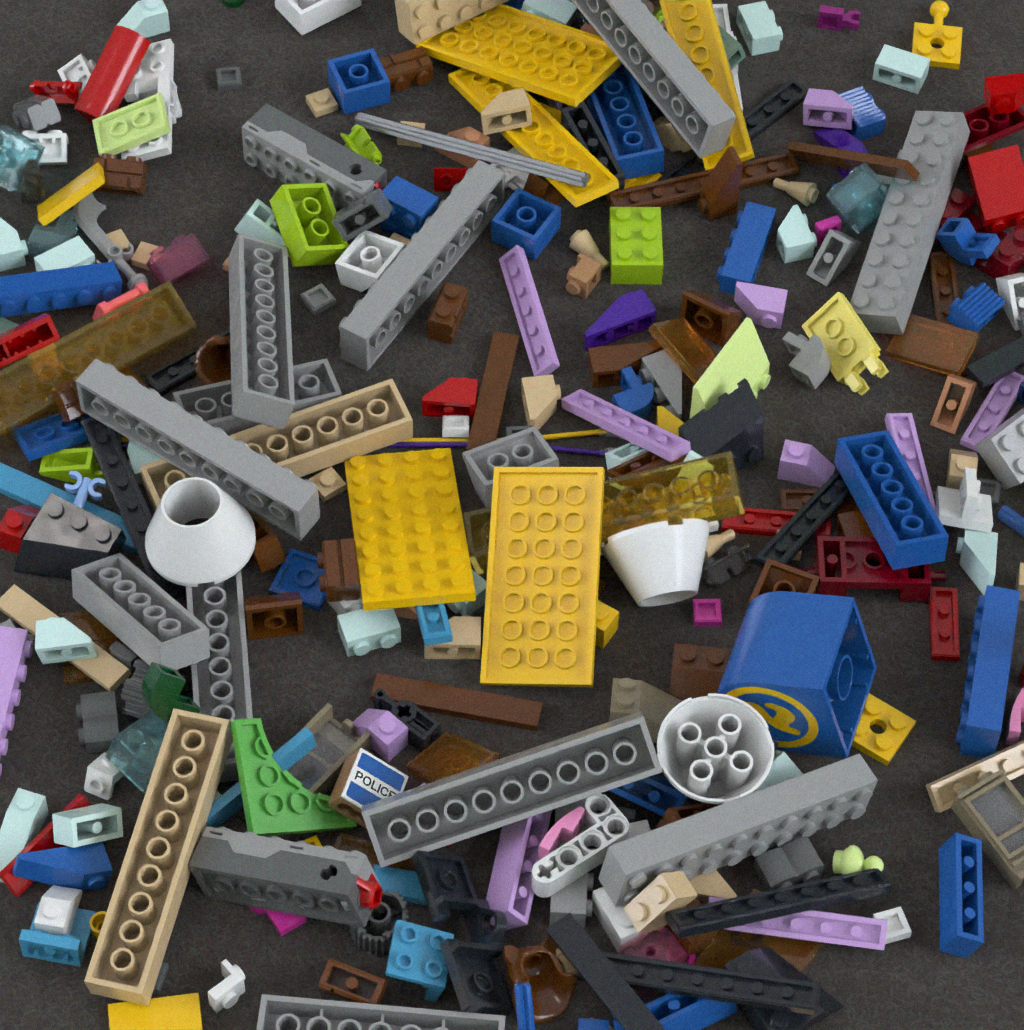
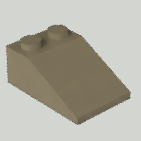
M613 678L609 722L641 711L652 743H657L658 733L663 720L682 700L642 680Z

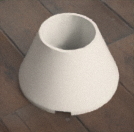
M199 477L179 480L166 490L147 528L145 536L147 557L155 571L173 583L189 587H198V584L213 581L217 584L234 576L249 561L256 544L255 526L249 512L215 483ZM198 518L209 519L198 525H184Z
M692 518L682 519V524L668 525V521H661L634 527L608 537V544L604 545V542H601V552L638 606L654 607L680 602L698 593L710 531L709 523L703 519Z

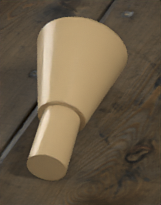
M775 178L773 181L774 188L786 191L787 194L806 207L810 203H815L818 198L819 191L816 183L788 182L779 178Z
M587 229L583 231L577 230L570 237L571 243L569 248L601 262L602 270L609 267L610 263L600 254Z
M732 529L719 535L708 536L703 563L707 562L723 544L735 539V533Z

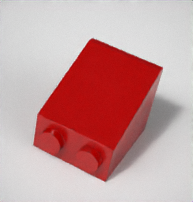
M1018 144L968 157L969 186L974 199H976L975 203L985 233H998L1017 225L1024 226V165Z

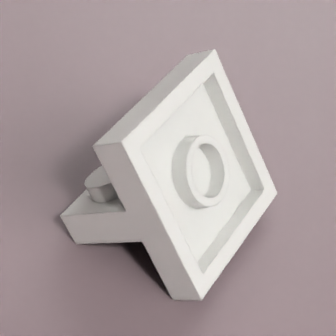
M965 467L959 490L941 486L937 487L935 494L936 515L942 525L991 533L993 527L991 495L979 493L981 481L977 480L976 469Z

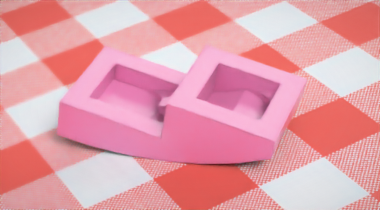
M1024 687L1013 705L1007 726L1005 745H1014L1019 740L1021 722H1024Z
M579 806L572 810L548 831L539 845L538 861L556 850L561 842L567 843L578 836L584 824L585 808Z

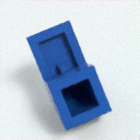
M948 217L936 234L942 247L951 257L961 263L972 266L977 259H988L1000 243L997 234L976 233L968 218Z
M631 366L621 369L620 378L623 392L613 395L612 404L646 420L650 416L653 407V384L650 382L643 385L640 375H636Z

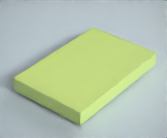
M161 93L92 120L100 157L104 153L119 154L171 132L164 98Z

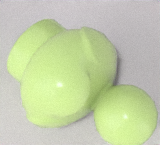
M849 845L845 850H836L834 853V873L844 875L878 868L881 872L883 871L884 863L882 859L878 856H869L864 859L863 853L858 846Z

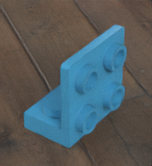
M39 902L30 930L22 929L19 937L22 955L24 957L81 967L92 932L89 922L95 911L78 908L70 935L62 934L58 936L48 934L41 929H35L34 921L39 908Z
M397 920L394 924L386 975L421 984L423 988H426L424 1000L436 1002L445 988L448 972L440 944L447 938L453 939L454 934Z

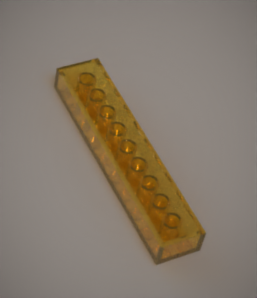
M165 282L1 370L0 438L12 432L14 428L23 426L56 408L57 405L52 392L59 389L58 384L68 379H73L75 382L95 358L103 363L112 364L120 372L126 367L129 368L190 335L197 324L171 282Z
M728 451L604 480L601 542H604V545L608 544L607 538L616 533L655 522L668 521V525L682 524V519L693 518L712 522L745 514L738 471L732 452ZM491 507L464 513L469 558L478 575L487 573Z

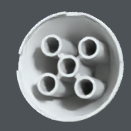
M708 693V696L694 699L688 698L682 701L667 714L658 733L656 748L661 769L676 789L700 802L724 804L753 793L763 784L772 767L774 743L772 742L768 730L769 726L751 705L730 695Z

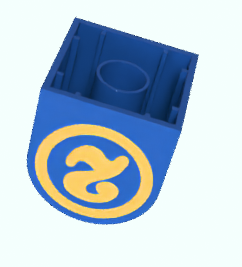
M774 591L757 596L750 602L717 694L736 697L757 710L769 726L768 730L772 741L778 742L779 751L848 758L877 669L854 597Z

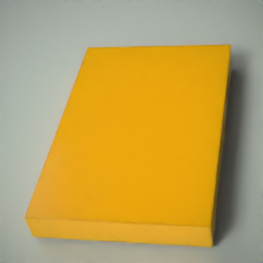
M99 162L37 206L38 220L43 226L52 222L105 183L104 169Z
M199 993L151 998L149 1006L131 1002L108 1004L110 1030H203Z

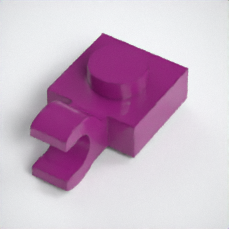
M820 5L817 28L841 31V27L850 30H858L861 12L852 10L843 14L844 8Z

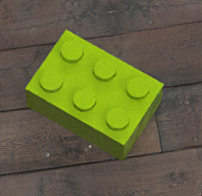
M326 183L281 185L270 199V205L293 267L335 264L349 247L348 242L342 238L332 222L336 209Z
M610 207V284L662 285L661 207Z

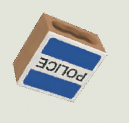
M360 748L346 757L327 806L367 829L361 813L362 806L403 792L409 776L380 760L372 753Z

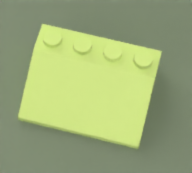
M745 318L694 385L690 419L701 410H709L719 402L718 397L725 392L730 394L738 388L737 383L744 378L748 380L756 399L758 391L760 389L764 390L768 386L771 376L768 375L770 363L752 319Z

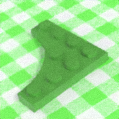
M261 718L235 719L230 722L247 831L259 836L349 830L357 827L356 822L327 806L331 796L321 793L315 794L301 786L302 783L294 778L286 769L284 771L281 769L272 756L274 752L266 738Z

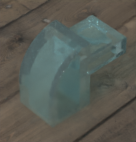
M67 210L61 214L55 227L35 224L27 242L30 258L34 259V257L75 237L78 224L74 221L73 210Z

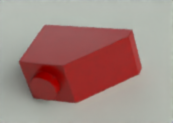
M1024 73L985 77L984 100L990 115L1013 113L1024 104Z
M451 377L422 397V416H469V419L473 420L477 405L478 379Z
M25 504L8 509L0 522V548L18 554L22 539L40 510Z

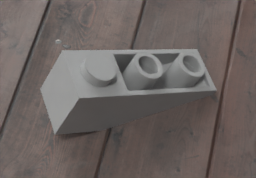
M670 348L643 357L641 369L639 370L643 384L652 382L654 402L660 403L661 406L681 420L682 366Z

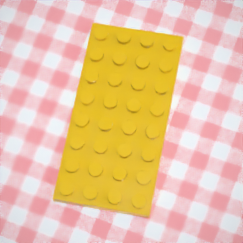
M500 4L416 44V48L423 46L429 57L518 88H524L527 91L577 107L579 103L622 64L600 36L504 4Z
M436 448L364 456L357 455L353 456L350 460L344 461L363 611L476 601L451 449Z
M494 467L480 684L482 686L593 687L605 469L603 467Z

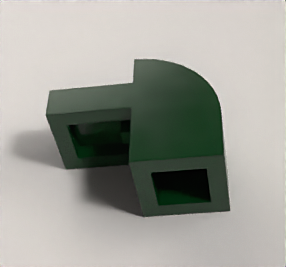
M151 662L143 679L142 695L145 702L160 719L167 722L173 708L199 713L201 710L192 698L180 695L186 680L176 669Z

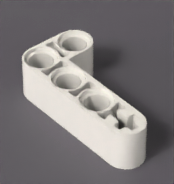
M599 793L586 799L584 823L589 829L533 865L531 889L534 894L542 898L554 895L603 863L609 846L628 839L629 822L606 795ZM594 810H599V811H602L603 813L597 814V813H594V812H592V811H594ZM618 831L621 834H612L610 832ZM589 846H594V847H597L598 849L591 850V849H588L587 847H589ZM570 861L574 864L566 865L563 862Z

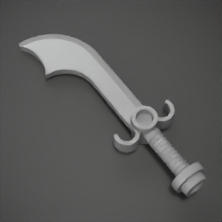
M93 192L75 204L73 215L76 223L104 254L108 262L114 261L117 270L119 269L129 280L127 284L129 290L134 289L135 285L142 281L148 287V280L142 273L136 274L126 263L134 255L133 245L129 243V252H123L121 246L115 245L99 227L97 218L106 209V205L99 203L94 198Z

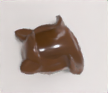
M213 335L207 339L204 345L199 346L195 355V372L197 373V378L202 380V386L231 380L230 335L222 337Z
M550 937L545 938L540 945L527 946L521 949L512 945H506L503 949V958L507 963L508 980L513 988L512 1002L514 1003L515 1012L514 985L526 982L530 984L532 991L534 1023L552 1022L553 1019L558 1018L567 1010L577 986V976L573 973L567 974L565 972L562 961L556 957V947Z

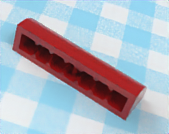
M116 25L74 110L91 124H93L92 120L116 111L151 42L129 28Z
M44 313L0 334V368L61 339L50 315Z

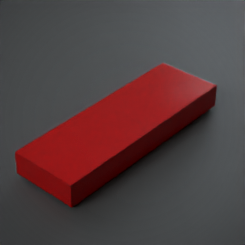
M930 587L931 660L959 662L960 643L957 588Z

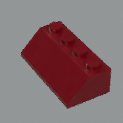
M985 103L963 112L970 130L963 154L1024 129V111L1019 107L1013 113L990 115Z

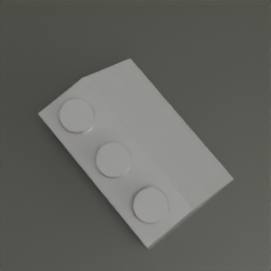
M536 426L462 453L474 490L486 509L492 506L494 467H559L558 457Z

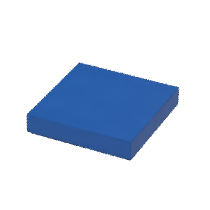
M290 548L286 561L281 565L269 588V595H276L282 592H299L302 606L320 612L326 601V591L320 592L319 575H324V569H318L317 556Z

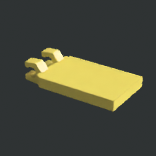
M837 292L802 325L809 339L814 334L821 339L831 359L830 371L839 383L849 385L853 392L856 393L858 391L860 395H864L870 389L865 380L859 375L864 369L868 368L872 375L877 374L879 378H882L889 372L884 363L878 358L881 355L879 352L881 349L844 294Z

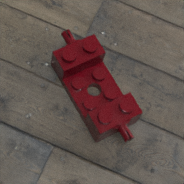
M955 187L949 194L938 231L948 217L968 218L976 233H985L981 218L973 213L976 199ZM1017 225L1009 234L1004 231L992 232L991 234H997L1000 243L988 259H977L973 266L995 280L999 277L1018 273L1024 267V228ZM935 237L934 242L942 247L937 237Z
M817 536L813 568L797 567V569L820 577L816 594L845 597L847 588L898 589L899 602H927L931 581H946V570H930V564L892 570L875 537ZM875 559L880 565L870 566L866 561Z

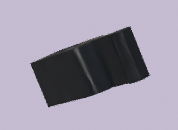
M379 688L374 692V709L388 710L408 727V743L422 754H425L441 738V723L415 704L405 700L396 703L386 695L384 690Z

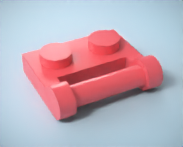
M142 281L136 284L134 289L109 302L103 301L97 304L92 317L96 325L99 326L104 322L106 325L112 324L120 318V314L126 311L130 314L141 308L144 298L150 295L147 285Z

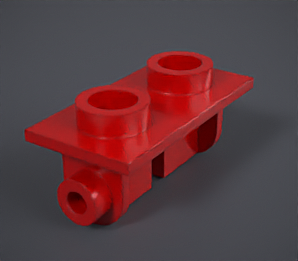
M34 80V82L30 83V91L34 92L35 95L51 97L55 100L56 104L76 105L83 83L71 82L70 80Z
M434 168V191H452L456 183L459 184L463 180L469 168Z

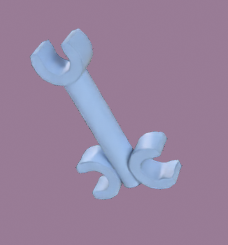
M77 471L69 472L71 478L78 480L75 485H64L67 492L77 493L74 505L83 509L88 494L94 500H102L101 493L95 492L94 489L98 486L106 488L107 483L104 479L95 478L92 480L87 477L82 478L81 474Z

